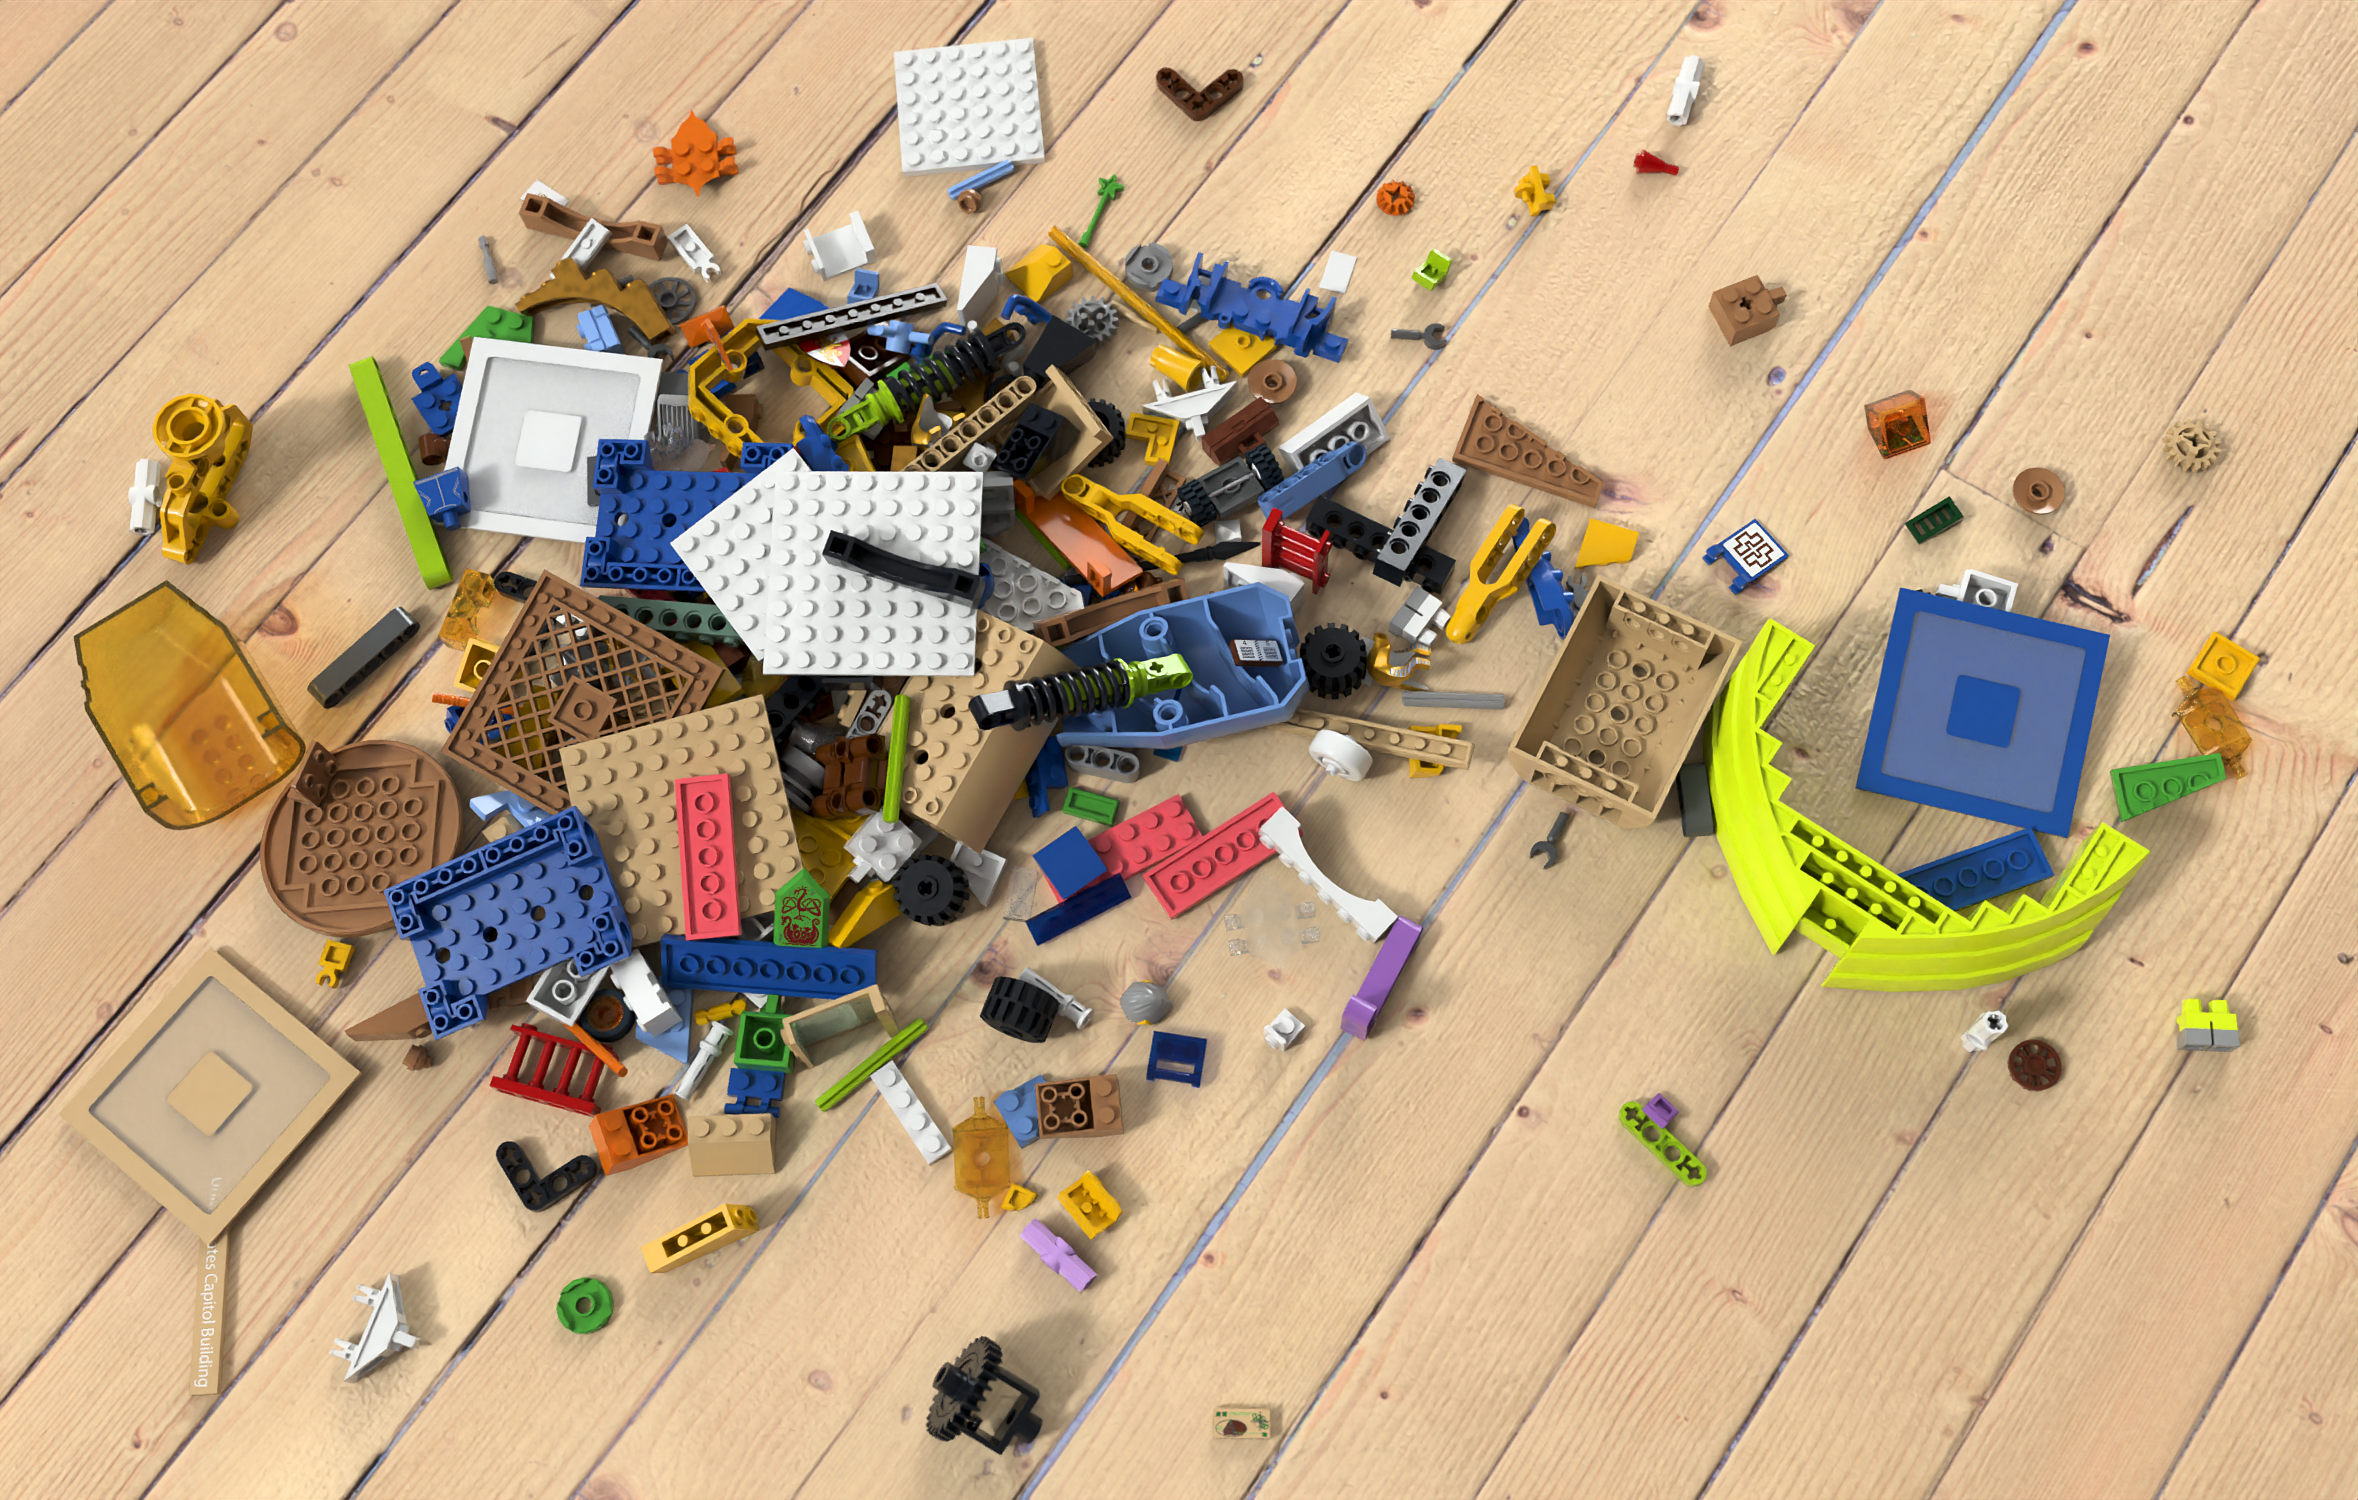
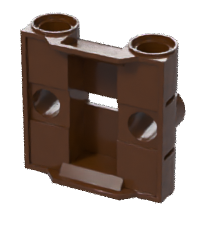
M876 733L853 738L840 736L834 742L818 746L815 757L817 763L825 767L823 795L814 797L811 803V810L815 817L834 821L880 812V801L885 796L889 756L885 751L886 736ZM843 769H845L844 785L841 787Z

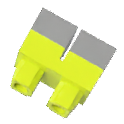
M2184 1000L2182 1002V1014L2176 1018L2180 1038L2177 1039V1050L2231 1052L2240 1047L2236 1014L2229 1013L2227 1000L2210 1001L2208 1003L2209 1013L2202 1012L2201 1000Z

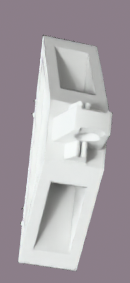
M1211 366L1212 377L1208 376L1204 367L1200 370V373L1202 374L1206 389L1172 397L1168 379L1163 378V390H1161L1158 381L1155 380L1152 384L1158 401L1142 405V412L1146 415L1178 420L1181 427L1187 428V430H1194L1197 442L1202 441V437L1205 435L1203 426L1209 425V421L1238 391V381L1220 385L1216 367Z
M390 1272L382 1291L364 1286V1284H359L356 1287L366 1293L367 1296L353 1295V1301L374 1307L359 1345L347 1342L341 1338H336L333 1341L343 1347L344 1351L330 1349V1355L351 1361L344 1379L345 1382L354 1384L394 1352H400L402 1345L416 1350L419 1347L421 1339L407 1334L410 1327L406 1326L399 1277Z

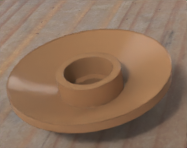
M1277 359L1259 362L1251 369L1248 375V388L1255 399L1261 396L1267 404L1271 405L1280 404L1288 400L1294 394L1297 387V376L1293 368L1286 362ZM1269 384H1275L1276 387L1271 388V387H1268V385H1269Z
M2038 467L2026 469L2017 476L2013 483L2012 491L2015 501L2029 513L2037 515L2049 514L2058 509L2064 500V485L2060 478L2050 470ZM2033 492L2038 493L2040 497L2034 496Z

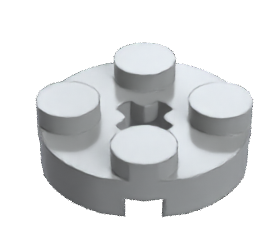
M1149 243V246L1141 247V244L1135 246L1129 251L1125 259L1127 279L1137 288L1149 292L1157 291L1164 278L1170 280L1173 274V262L1169 251L1156 243ZM1144 264H1154V269L1152 270H1145V267L1143 266Z

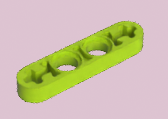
M1632 1101L1625 1103L1618 1113L1620 1123L1685 1185L1697 1187L1702 1184L1707 1175L1703 1163L1667 1129H1661L1642 1111L1643 1107L1640 1104ZM1625 1110H1636L1637 1114L1635 1117L1640 1122H1642L1644 1118L1648 1122H1646L1638 1131L1636 1127L1639 1125V1123L1635 1119H1631L1630 1121H1628L1625 1118L1627 1116V1112ZM1653 1127L1657 1129L1660 1135L1659 1139L1655 1142L1647 1140L1644 1135L1646 1128ZM1666 1148H1677L1680 1152L1679 1160H1668L1665 1156ZM1685 1157L1689 1160L1685 1164L1689 1169L1697 1168L1699 1170L1697 1174L1700 1178L1699 1180L1695 1177L1692 1180L1687 1177L1689 1171L1684 1166L1681 1170L1677 1168L1684 1161Z

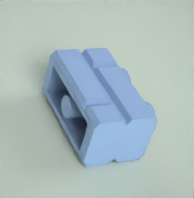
M601 304L592 308V310H586L577 315L580 324H577L576 327L581 338L586 337L588 341L587 344H584L586 350L625 354L605 305Z

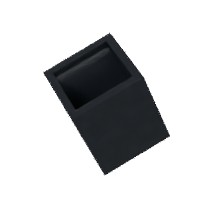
M1053 315L1023 364L1024 376H1028L1035 381L1036 390L1042 389L1051 380L1045 372L1051 365H1054L1068 376L1094 358L1096 355V339Z

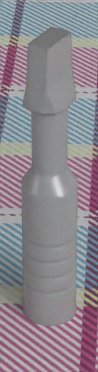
M483 235L478 240L484 255L483 262L490 284H497L498 277L493 258L489 254L487 238Z

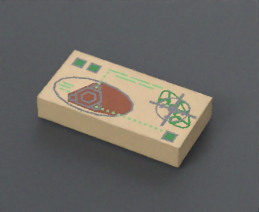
M1213 1408V1438L1270 1439V1409Z

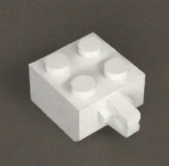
M1969 569L1965 570L1959 579L1958 585L1948 586L1940 584L1935 595L2010 612L2018 583Z
M884 806L880 807V812L871 814L844 845V848L855 857L853 862L856 866L848 874V877L855 883H858L866 874L869 877L874 874L882 882L889 881L923 842L899 819L897 823H885L882 819Z

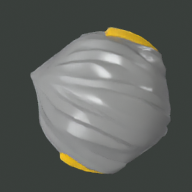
M1148 980L1132 983L1120 998L1121 1009L1124 1011L1127 1019L1137 1023V1025L1145 1024L1152 1026V1024L1160 1022L1173 1006L1166 991Z

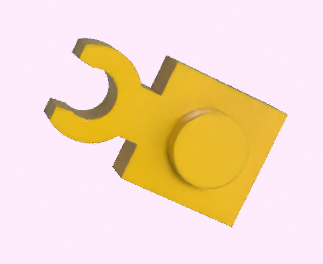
M327 939L318 965L324 967V970L318 973L315 982L323 986L325 979L330 977L329 987L336 989L339 985V977L337 975L339 971L347 972L355 947Z

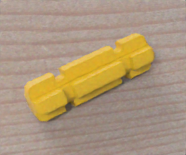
M741 998L734 1000L732 1004L726 1002L708 1008L709 1010H705V1008L697 1010L694 1014L696 1023L701 1026L709 1024V1021H720L734 1017V1014L741 1015L742 1011H748L745 999Z

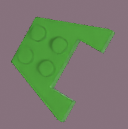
M488 305L442 355L439 363L441 366L462 371L467 360L459 340L469 335H472L473 339L474 337L533 344L535 321L532 317Z

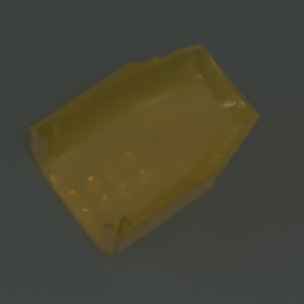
M167 580L74 636L78 666L82 669L83 676L81 687L85 690L86 702H84L85 711L144 813L163 827L172 830H187L212 823L285 779L302 761L306 745L245 644L224 623L212 616L207 610L199 606Z

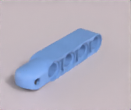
M1350 441L1334 451L1327 452L1262 494L1257 501L1266 520L1273 507L1283 511V519H1285L1361 468L1367 459L1364 445L1356 441Z

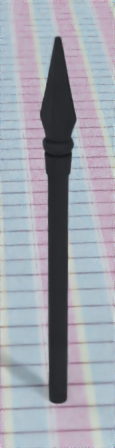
M1219 542L1212 547L1207 546L1193 552L1173 556L1179 559L1181 563L1212 561L1213 559L1226 560L1260 546V542ZM1148 561L1136 562L1143 571L1159 569V567ZM1081 574L1065 576L1067 586L1088 582Z

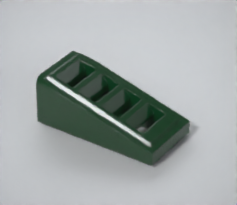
M1949 496L1907 521L1905 526L1918 545L1960 523L1963 521L1964 516ZM1943 509L1947 511L1951 519H1946V517L1942 513ZM1937 514L1942 524L1939 525L1932 515ZM1928 518L1934 529L1930 530L1924 520ZM1919 523L1926 534L1921 536L1915 524Z

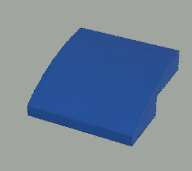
M1076 826L1032 855L1062 900H1065L1107 871L1101 859Z

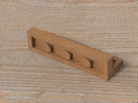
M1159 458L1139 493L1153 501L1163 498L1164 507L1171 509L1178 497L1177 488L1185 485L1186 478L1168 470V462ZM1166 477L1177 482L1175 489L1164 492L1162 484ZM1128 511L1121 524L1133 531L1137 530L1138 534L1146 537L1145 540L1151 543L1160 527L1153 523L1151 530L1140 532L1138 525L1141 521L1147 519L1132 511ZM1121 547L1132 557H1134L1135 561H1141V557Z

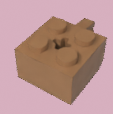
M1755 275L1714 291L1708 307L1730 346H1733L1773 329L1780 316L1777 305L1785 301L1787 294L1783 287L1768 291L1759 276Z

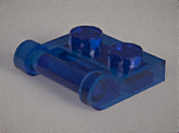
M1154 1031L1146 1080H1168L1192 1084V1087L1200 1088L1207 1039ZM1164 1061L1195 1066L1194 1073L1157 1068V1062Z

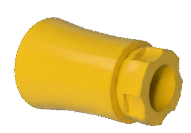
M1162 344L1154 349L1149 362L1158 372L1176 382L1188 393L1194 391L1203 379L1200 370L1204 367L1206 369L1205 362L1191 358Z

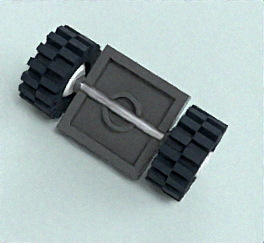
M1263 443L1245 453L1246 464L1239 456L1197 478V480L1194 479L1177 488L1179 500L1190 521L1201 528L1217 519L1216 512L1223 519L1257 501L1262 494L1284 481L1283 472L1279 468L1278 461L1276 462L1270 448Z

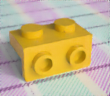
M1090 1170L1084 1172L1079 1180L1057 1196V1199L1090 1240H1093L1115 1224L1123 1213L1118 1201L1108 1194L1101 1180L1094 1176Z

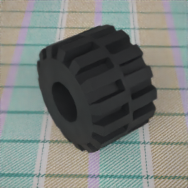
M1328 623L1326 629L1319 625L1315 627L1314 635L1309 632L1305 636V643H1301L1299 658H1302L1309 683V691L1313 693L1317 689L1318 697L1324 699L1326 694H1331L1332 700L1339 699V694L1341 693L1345 697L1352 695V687L1356 690L1359 689L1361 681L1365 679L1367 651L1364 640H1359V633L1356 630L1348 632L1347 625L1341 624L1340 628H1334L1335 623Z
M922 854L919 855L918 860L911 858L906 861L909 866L906 869L903 867L899 869L897 873L902 876L900 881L894 880L893 887L898 889V893L893 895L894 900L900 903L899 910L903 914L908 915L909 919L928 926H944L946 921L950 923L957 919L955 914L957 912L961 914L964 912L966 907L962 906L964 900L969 901L970 894L966 892V888L970 886L969 881L963 877L964 871L957 867L955 863L934 854L932 856ZM928 884L932 886L931 894L927 893L928 889L926 887Z
M996 977L980 1013V1018L992 1028L1016 1039L1031 1043H1045L1060 1002L1050 993L1025 981L1010 977Z

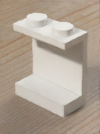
M858 210L849 213L852 224L815 238L811 237L809 229L804 230L806 240L803 241L807 254H813L814 259L810 260L815 274L820 273L823 281L878 262L874 247Z

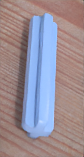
M1006 160L948 188V194L952 200H956L963 190H977L1013 172L1014 167L1010 160Z

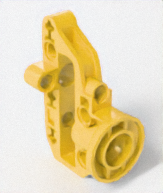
M190 393L175 397L164 404L156 414L152 426L154 441L172 461L165 475L168 488L164 494L160 510L164 542L161 550L162 556L187 565L195 560L212 526L231 529L239 521V514L225 499L248 454L253 431L252 423L236 405L228 404L223 406L218 399H210L204 395ZM208 501V505L203 511L194 513L195 508L199 504Z

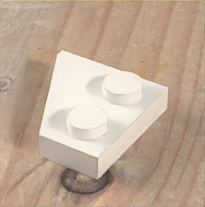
M957 842L949 861L955 863L957 867L964 871L963 877L969 881L970 887L968 888L971 889L982 905L988 906L1008 860L984 849L981 854H978Z

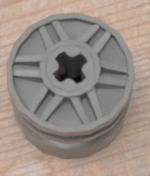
M790 745L780 758V761L788 768L785 772L781 771L790 807L807 814L811 807L803 799L807 798L812 802L815 797L810 791L812 787L823 791L825 769L806 754Z

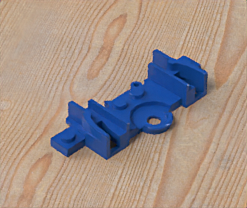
M1201 252L1197 254L1187 285L1164 278L1156 294L1155 302L1176 308L1183 315L1187 314L1193 299L1197 300L1201 308V317L1212 321L1218 319L1219 328L1228 329L1231 323L1236 329L1259 336L1261 341H1264L1267 335L1274 336V345L1283 344L1295 348L1294 353L1304 358L1308 357L1311 350H1313V355L1340 363L1347 347L1348 339L1327 332L1334 316L1336 297L1332 296L1327 307L1322 309L1317 307L1319 297L1310 295V289L1306 288L1300 303L1290 299L1283 301L1280 300L1283 289L1276 280L1269 277H1256L1249 281L1248 289L1241 287V283L1227 279L1228 261H1225L1223 265L1215 263L1212 272L1202 269L1204 253ZM1199 276L1210 278V286L1201 284V281L1198 279ZM1258 291H1266L1270 293V298L1266 300L1259 299L1256 293ZM1312 313L1319 315L1316 318L1307 319Z

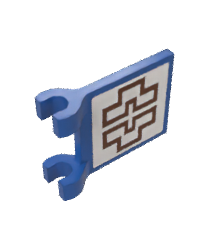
M1754 519L1719 544L1706 550L1707 554L1702 559L1708 566L1714 563L1720 556L1728 562L1739 575L1732 581L1734 584L1729 586V589L1737 595L1754 580L1788 558L1789 555L1763 526Z

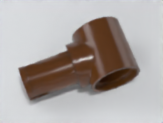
M435 433L420 436L418 442L422 463L428 466L443 463L444 457L448 456L451 438H441L440 435Z

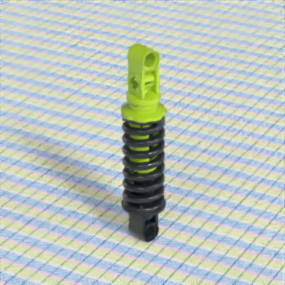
M1011 322L987 336L979 328H975L973 332L969 333L968 341L960 338L956 341V347L949 344L945 346L944 353L941 351L934 352L933 360L925 357L921 360V366L914 363L910 365L909 372L906 370L899 371L898 380L890 376L884 380L877 381L879 388L877 392L866 394V401L854 405L829 421L827 435L831 440L840 443L856 433L861 434L869 430L877 423L884 426L887 424V421L893 418L900 424L903 423L907 418L909 409L913 414L918 413L919 409L916 405L921 403L924 394L934 397L935 401L939 402L942 400L940 392L945 390L947 395H952L954 393L952 386L955 383L959 389L965 388V383L961 376L966 374L970 382H976L977 377L973 371L974 369L978 368L982 376L999 371L1000 364L998 358L1022 344L1026 336L1025 328L1018 322ZM1007 331H1017L1020 339L1018 341H1011L1007 336ZM835 424L843 425L846 430L845 434L842 436L834 435L831 430L832 426Z
M1172 654L1142 662L1134 661L1128 665L1121 658H1116L1106 662V664L1098 663L1093 667L1084 666L1081 669L1074 668L1068 672L1060 671L1055 675L1045 674L1042 678L1032 677L1029 680L1006 681L1003 691L977 695L970 700L968 708L981 730H990L1010 724L1014 730L1022 731L1025 728L1031 727V723L1035 726L1040 725L1043 719L1048 723H1052L1055 721L1056 716L1060 720H1066L1069 714L1072 717H1079L1082 711L1089 715L1095 709L1103 712L1108 706L1112 709L1127 708L1133 704L1134 697L1142 698L1148 694L1186 687L1192 682L1193 674L1181 654Z

